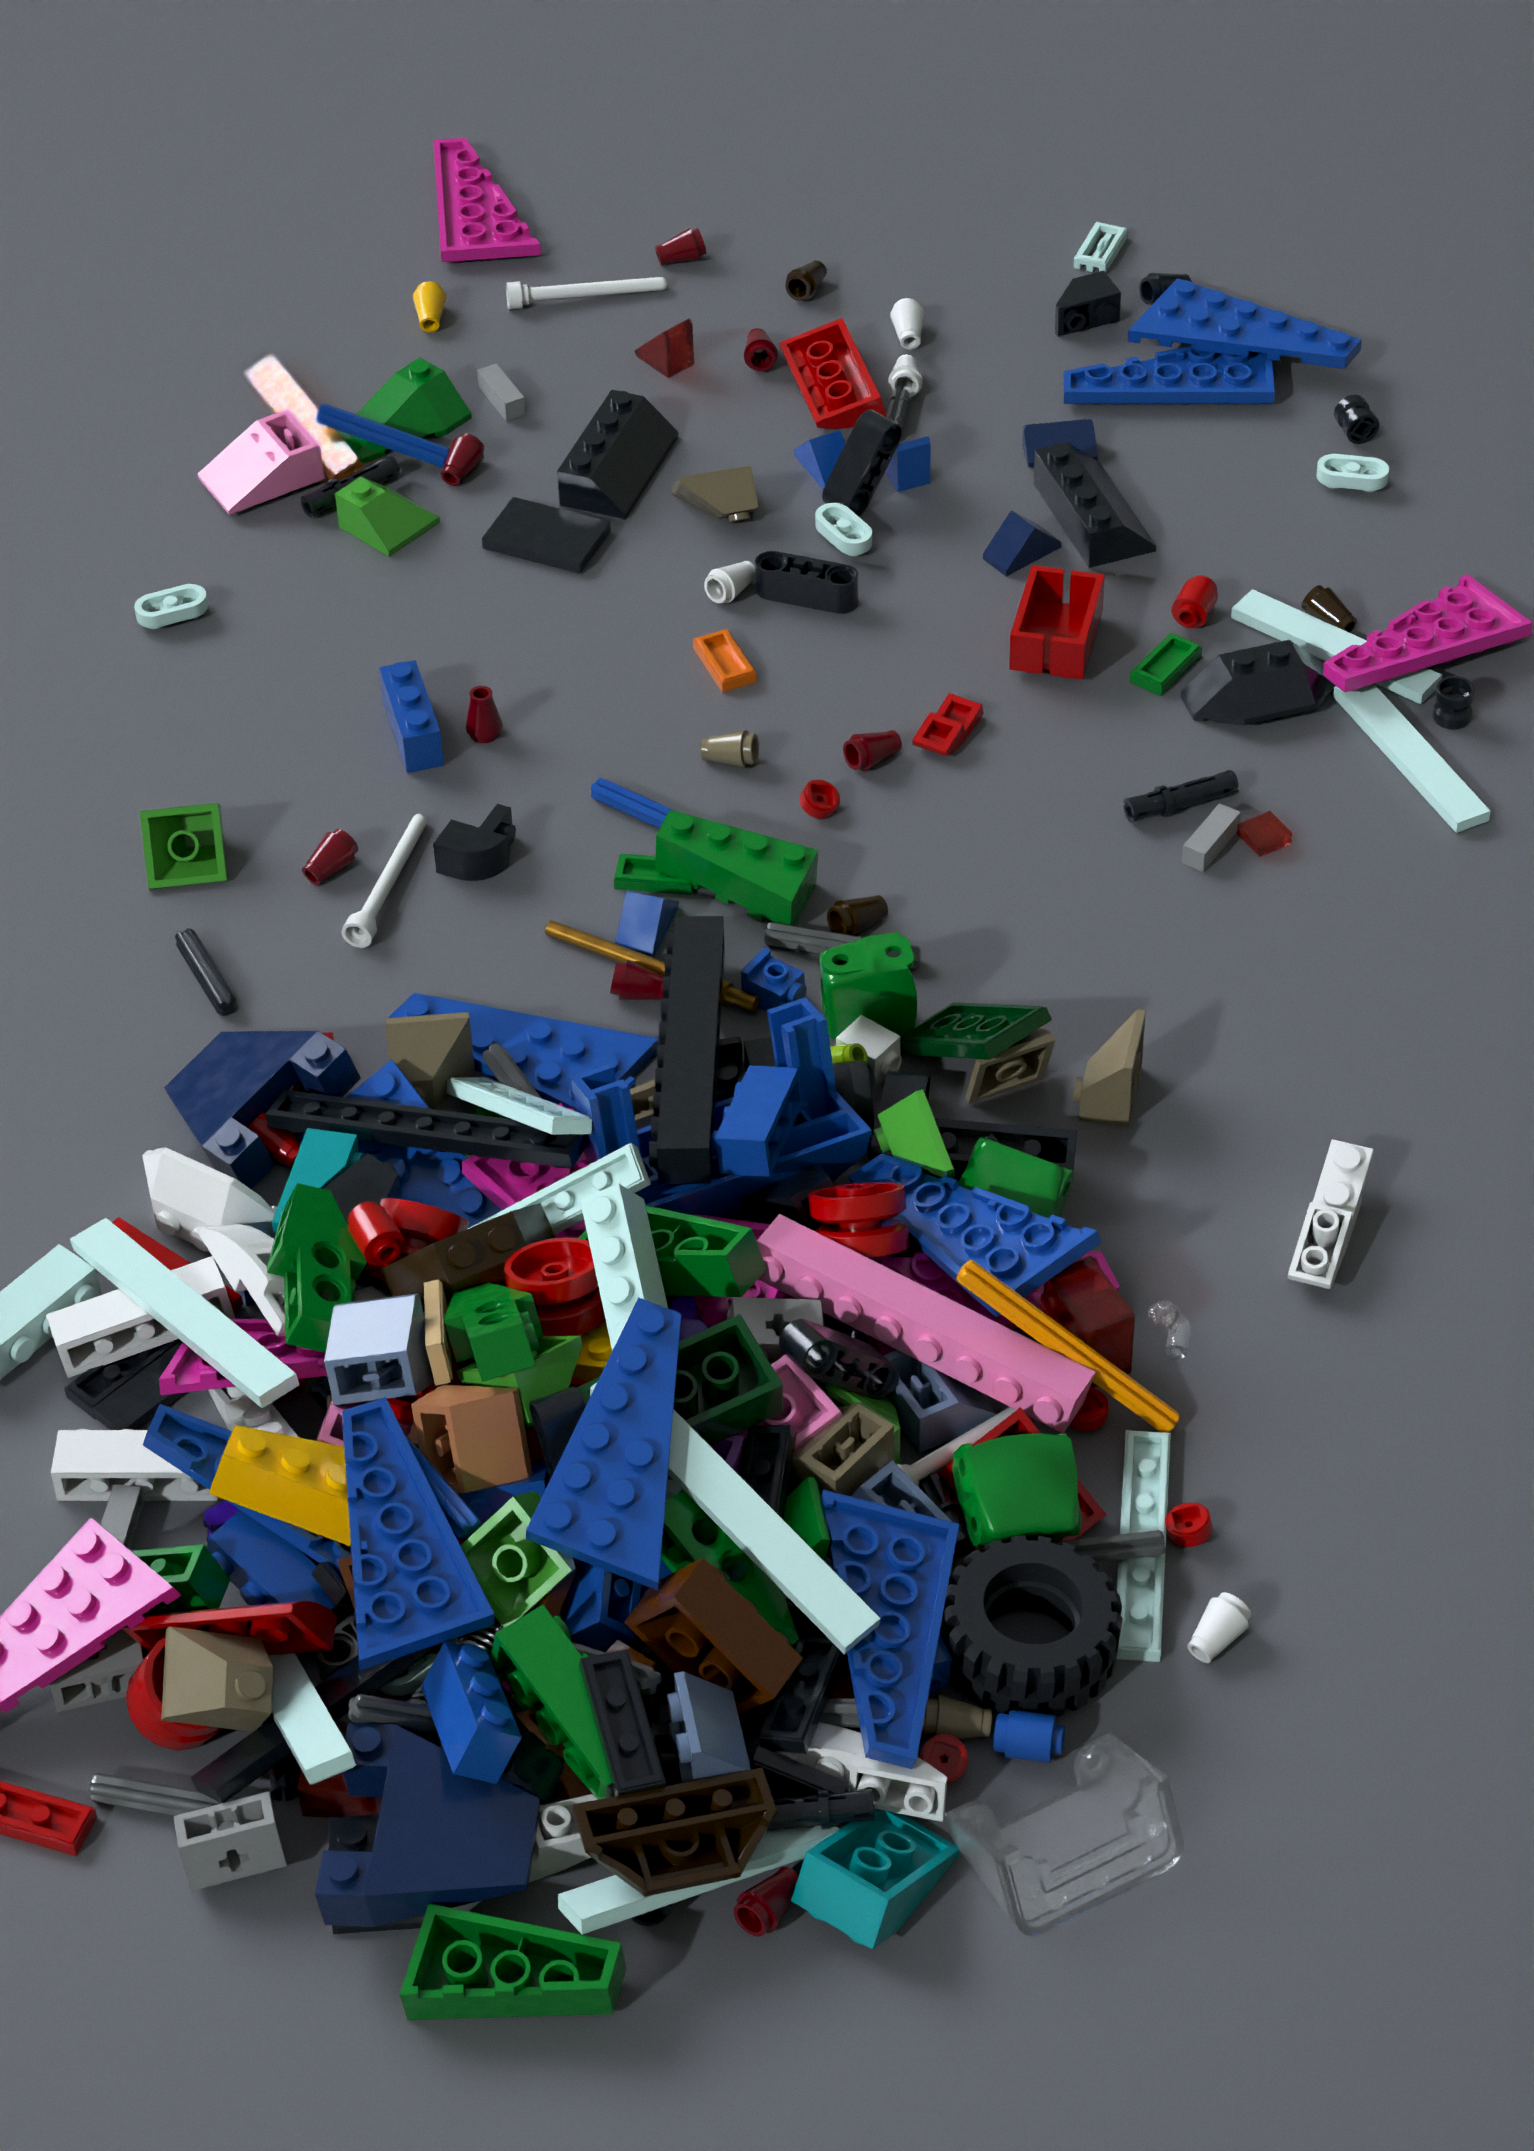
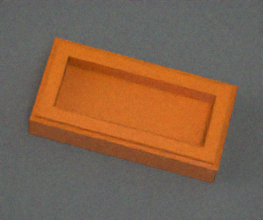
M728 629L693 639V649L722 693L757 682L756 671Z

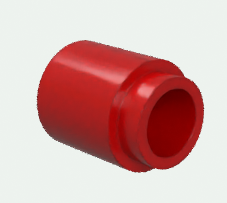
M1198 575L1184 583L1171 608L1173 618L1180 625L1196 629L1205 624L1218 599L1215 582L1209 577Z
M367 1201L357 1205L348 1216V1231L369 1264L374 1266L389 1264L400 1256L405 1248V1238L385 1207L378 1205L376 1202Z

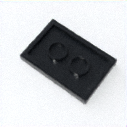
M512 497L482 537V547L487 550L580 574L611 532L610 521Z

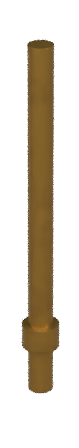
M550 920L546 925L545 934L547 936L626 964L628 960L665 976L664 961ZM723 979L722 1005L730 1003L752 1012L758 1009L760 997L736 989L732 982Z

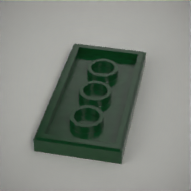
M953 1002L901 1034L900 1054L990 1060L1052 1021L1047 1007Z

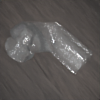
M1161 1299L1158 1303L1152 1304L1149 1307V1321H1154L1153 1325L1155 1327L1165 1325L1169 1331L1165 1353L1170 1358L1182 1359L1187 1355L1191 1323L1175 1302Z

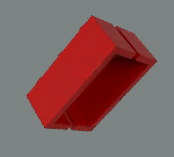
M1031 565L1010 633L1009 670L1043 674L1045 669L1050 670V675L1083 680L1103 612L1105 574L1072 570L1070 575L1069 603H1063L1065 569Z

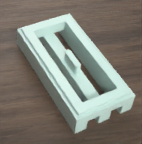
M1096 222L1074 257V268L1080 269L1082 265H1086V271L1093 272L1095 267H1097L1099 272L1105 271L1107 273L1127 239V228ZM1102 232H1106L1104 237L1101 238V240L1099 241L1093 255L1088 256L1091 250L1093 249L1094 245L1096 244L1097 240L1099 239L1100 235L1102 234Z

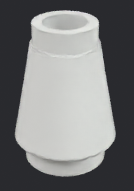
M901 299L894 304L890 317L900 345L904 349L911 350L917 348L921 343L924 310L914 299Z
M905 354L897 359L889 375L888 386L891 391L897 388L901 391L906 389L910 393V397H913L921 390L923 380L915 358Z
M743 561L711 570L704 581V589L707 596L715 603H730L756 579L755 566L749 561Z
M1222 1592L1218 1598H1211L1191 1638L1192 1640L1187 1645L1189 1652L1198 1660L1210 1663L1214 1657L1248 1629V1620L1251 1617V1611L1248 1606L1238 1597L1227 1592Z

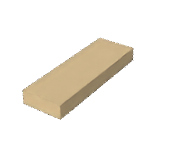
M440 1280L424 1282L425 1346L435 1386L451 1383V1379H453L452 1346L443 1319L448 1304L443 1284Z

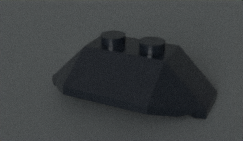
M1285 640L1219 654L1181 691V699L1194 721H1205L1208 719L1218 723L1247 725L1315 710L1326 700L1329 694L1334 692L1336 685L1323 675L1324 664L1320 659L1291 640Z
M934 1118L954 1168L957 1181L960 1180L974 1146L980 1137L993 1140L1074 1171L1077 1130Z

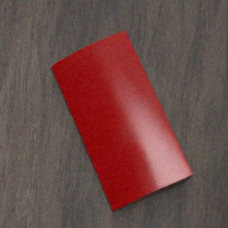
M843 318L779 342L780 349L817 428L842 429L854 427L860 415L869 409L886 417L881 396Z
M296 1601L144 1615L146 1620L132 1629L126 1625L122 1630L148 1652L151 1651L159 1640L166 1637V1629L170 1626L261 1638L267 1654L270 1656L333 1650L337 1615L322 1604L313 1601Z

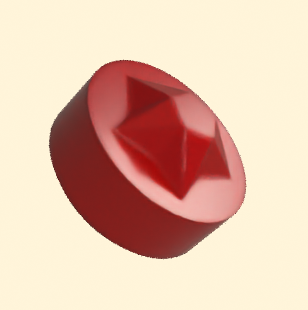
M815 779L805 785L800 793L799 802L802 809L811 817L826 819L832 816L839 806L840 795L837 789L829 782Z
M1090 1387L1083 1406L1069 1426L1079 1431H1094L1102 1427L1108 1417V1400L1101 1391Z
M1198 1503L1180 1504L1171 1509L1165 1518L1170 1541L1181 1547L1198 1546L1207 1541L1213 1532L1209 1510Z
M936 1735L930 1738L921 1750L920 1759L948 1777L947 1784L960 1779L967 1769L968 1753L966 1747L958 1738L952 1735Z

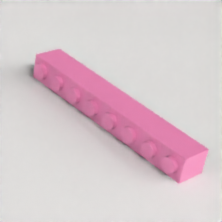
M781 1214L775 1218L757 1240L767 1269L758 1280L796 1299L821 1300L823 1313L1015 1410L1021 1407L1027 1416L1061 1433L1065 1432L1083 1406L1095 1371Z

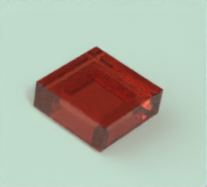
M1271 811L1239 823L1237 835L1259 857L1292 843L1293 833Z

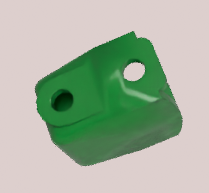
M899 932L872 935L830 948L821 953V1002L823 1014L827 1020L828 1034L831 1038L836 1039L860 1015L899 1036L916 1026L917 993L910 971L914 966V956L907 937L900 936ZM891 951L900 953L898 957H889L886 954Z
M980 1137L974 1146L967 1167L958 1181V1185L969 1190L977 1187L1028 1205L1031 1212L1049 1218L1052 1214L1062 1218L1063 1208L1072 1186L1074 1171L993 1140Z
M1066 1433L1057 1435L1018 1434L1004 1436L979 1443L975 1446L971 1443L962 1444L953 1453L952 1470L957 1497L966 1519L970 1540L975 1547L984 1550L985 1545L1000 1539L1002 1544L1010 1542V1537L1023 1535L1026 1536V1540L1038 1541V1536L1052 1538V1542H1059L1065 1537L1077 1536L1080 1533L1081 1510L1078 1500L1077 1467L1072 1441Z

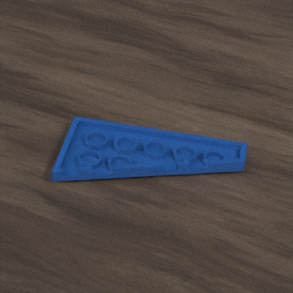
M1191 345L1155 353V359L1140 361L1138 357L1125 359V365L1109 367L1102 363L1067 370L1063 373L1064 404L1259 405L1274 403L1275 396L1272 360L1267 359V353L1249 351V355L1246 357L1197 351Z
M883 1153L848 1176L850 1184L890 1182L905 1186L907 1208L899 1215L891 1218L898 1219L907 1224L909 1240L995 1317L1001 1314L957 1281V1274L966 1262L974 1260L1022 1297H1026L1102 1243L1097 1230L1086 1226L1082 1230L1067 1225L1064 1218L1053 1214L1046 1218L1031 1212L1028 1205L977 1187L973 1190L963 1188L953 1178L943 1176L939 1179L927 1175L923 1172L922 1167Z
M823 1490L821 1502L830 1537L828 1549L832 1570L880 1617L879 1626L847 1652L865 1758L913 1769L918 1755L959 1524Z

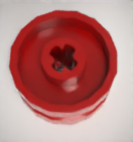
M890 1182L852 1183L822 1188L808 1194L810 1216L819 1222L829 1223L820 1226L815 1232L867 1258L896 1254L910 1247L908 1225L898 1219L891 1218L899 1215L907 1208L905 1186L902 1184Z
M569 1237L546 1239L515 1251L506 1260L504 1267L506 1285L509 1288L532 1294L544 1336H579L597 1328L606 1320L589 1241Z
M164 1637L155 1644L129 1679L126 1693L129 1716L141 1735L157 1746L176 1751L197 1748L212 1739L221 1728L161 1721L166 1638Z

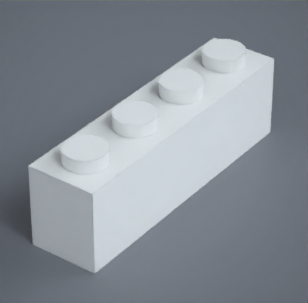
M213 1256L171 1270L225 1316L235 1318L225 1285ZM120 1289L46 1314L68 1378L82 1374L91 1368L104 1366L179 1339Z
M58 1430L51 1468L57 1501H108L113 1484L141 1487L144 1501L226 1500L208 1494V1488L144 1447L143 1442L148 1430Z

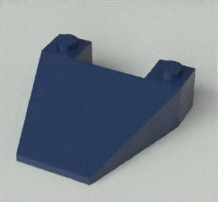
M319 1031L220 1032L164 1089L214 1169L237 1179L252 1189L275 1166L260 1136L248 1129L252 1121L260 1114L266 1113L284 1089L290 1090L295 1084L300 1085L310 1093L343 1097L361 1077L346 1048Z
M348 1723L345 1741L352 1752L356 1764L354 1768L342 1772L349 1796L381 1797L382 1802L372 1852L323 1850L315 1896L325 1925L376 1927L425 1915L428 1903L454 1908L528 1889L541 1808L540 1798L501 1778L497 1784L453 1774L443 1748L398 1725Z

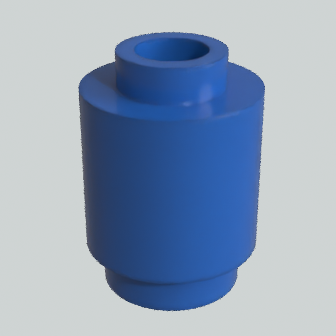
M1010 1710L1009 1714L998 1713L993 1748L995 1752L1005 1753V1758L1051 1763L1053 1754L1062 1755L1065 1726L1057 1725V1716L1051 1714Z

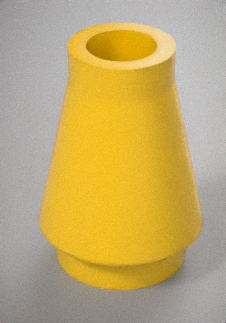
M423 282L418 285L413 293L419 326L425 332H435L439 329L441 315L447 298L443 288L436 282Z

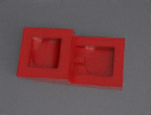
M948 693L937 713L929 712L912 740L913 745L947 757L965 741L983 716L982 704Z

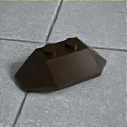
M541 1203L510 1211L432 1243L383 1267L381 1270L392 1296L419 1293L425 1318L424 1282L440 1280L443 1284L448 1306L455 1292L488 1282L507 1287L504 1274L506 1260L515 1251L529 1244L556 1237Z
M761 1767L574 1804L572 1811L585 1853L643 1896H650L740 1877L773 1820L777 1809L763 1768Z

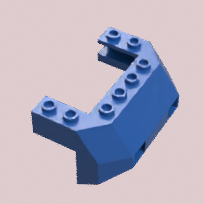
M806 997L767 1010L775 1066L799 1069L803 1105L770 1177L720 1174L718 1158L713 1156L711 1184L659 1185L658 1167H650L649 1142L652 1141L651 1125L637 1130L630 1088L623 1079L616 1081L614 1068L611 1064L571 1076L576 1110L592 1119L591 1134H588L589 1144L584 1150L590 1164L629 1143L634 1144L638 1147L651 1185L635 1192V1194L644 1199L646 1206L689 1215L699 1214L735 1220L746 1218L748 1215L741 1198L817 1164L821 1165L833 1182L866 1154L872 1130L836 1090L827 1020ZM734 1097L716 1102L714 1131L719 1130L723 1121L724 1109L726 1106L731 1105Z

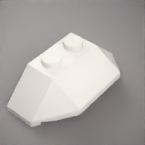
M166 1147L153 1151L147 1150L142 1155L156 1227L165 1234L180 1237L193 1243L198 1249L205 1252L209 1250L199 1236L200 1229L204 1227L241 1224L251 1226L260 1231L266 1229L269 1236L274 1239L272 1220L277 1207H270L259 1194L237 1179Z

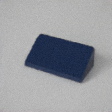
M1091 419L1023 426L1022 447L1028 467H1034L1036 449L1069 442L1098 461L1095 431Z

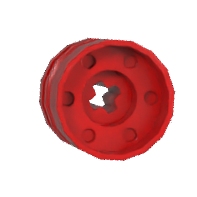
M381 1199L380 1205L388 1210L405 1238V1248L395 1261L432 1243L468 1229L469 1221L452 1212L409 1200ZM366 1261L362 1273L388 1287L381 1269L389 1264L374 1266Z

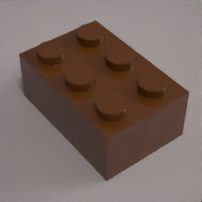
M704 1557L660 1579L658 1591L650 1588L625 1620L627 1626L674 1673L684 1671L733 1691L738 1715L774 1699L803 1659L791 1647L789 1640L783 1634L777 1632L758 1613L754 1604L743 1598L725 1580L722 1572L714 1565H711Z

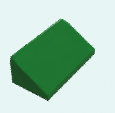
M807 1477L787 1496L783 1520L825 1562L830 1543L829 1532L815 1477Z

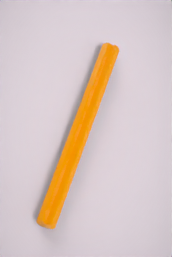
M969 1260L961 1267L956 1277L961 1285L1045 1347L1095 1371L1092 1382L1159 1432L1168 1433L1176 1426L1180 1418L1176 1410L974 1260Z

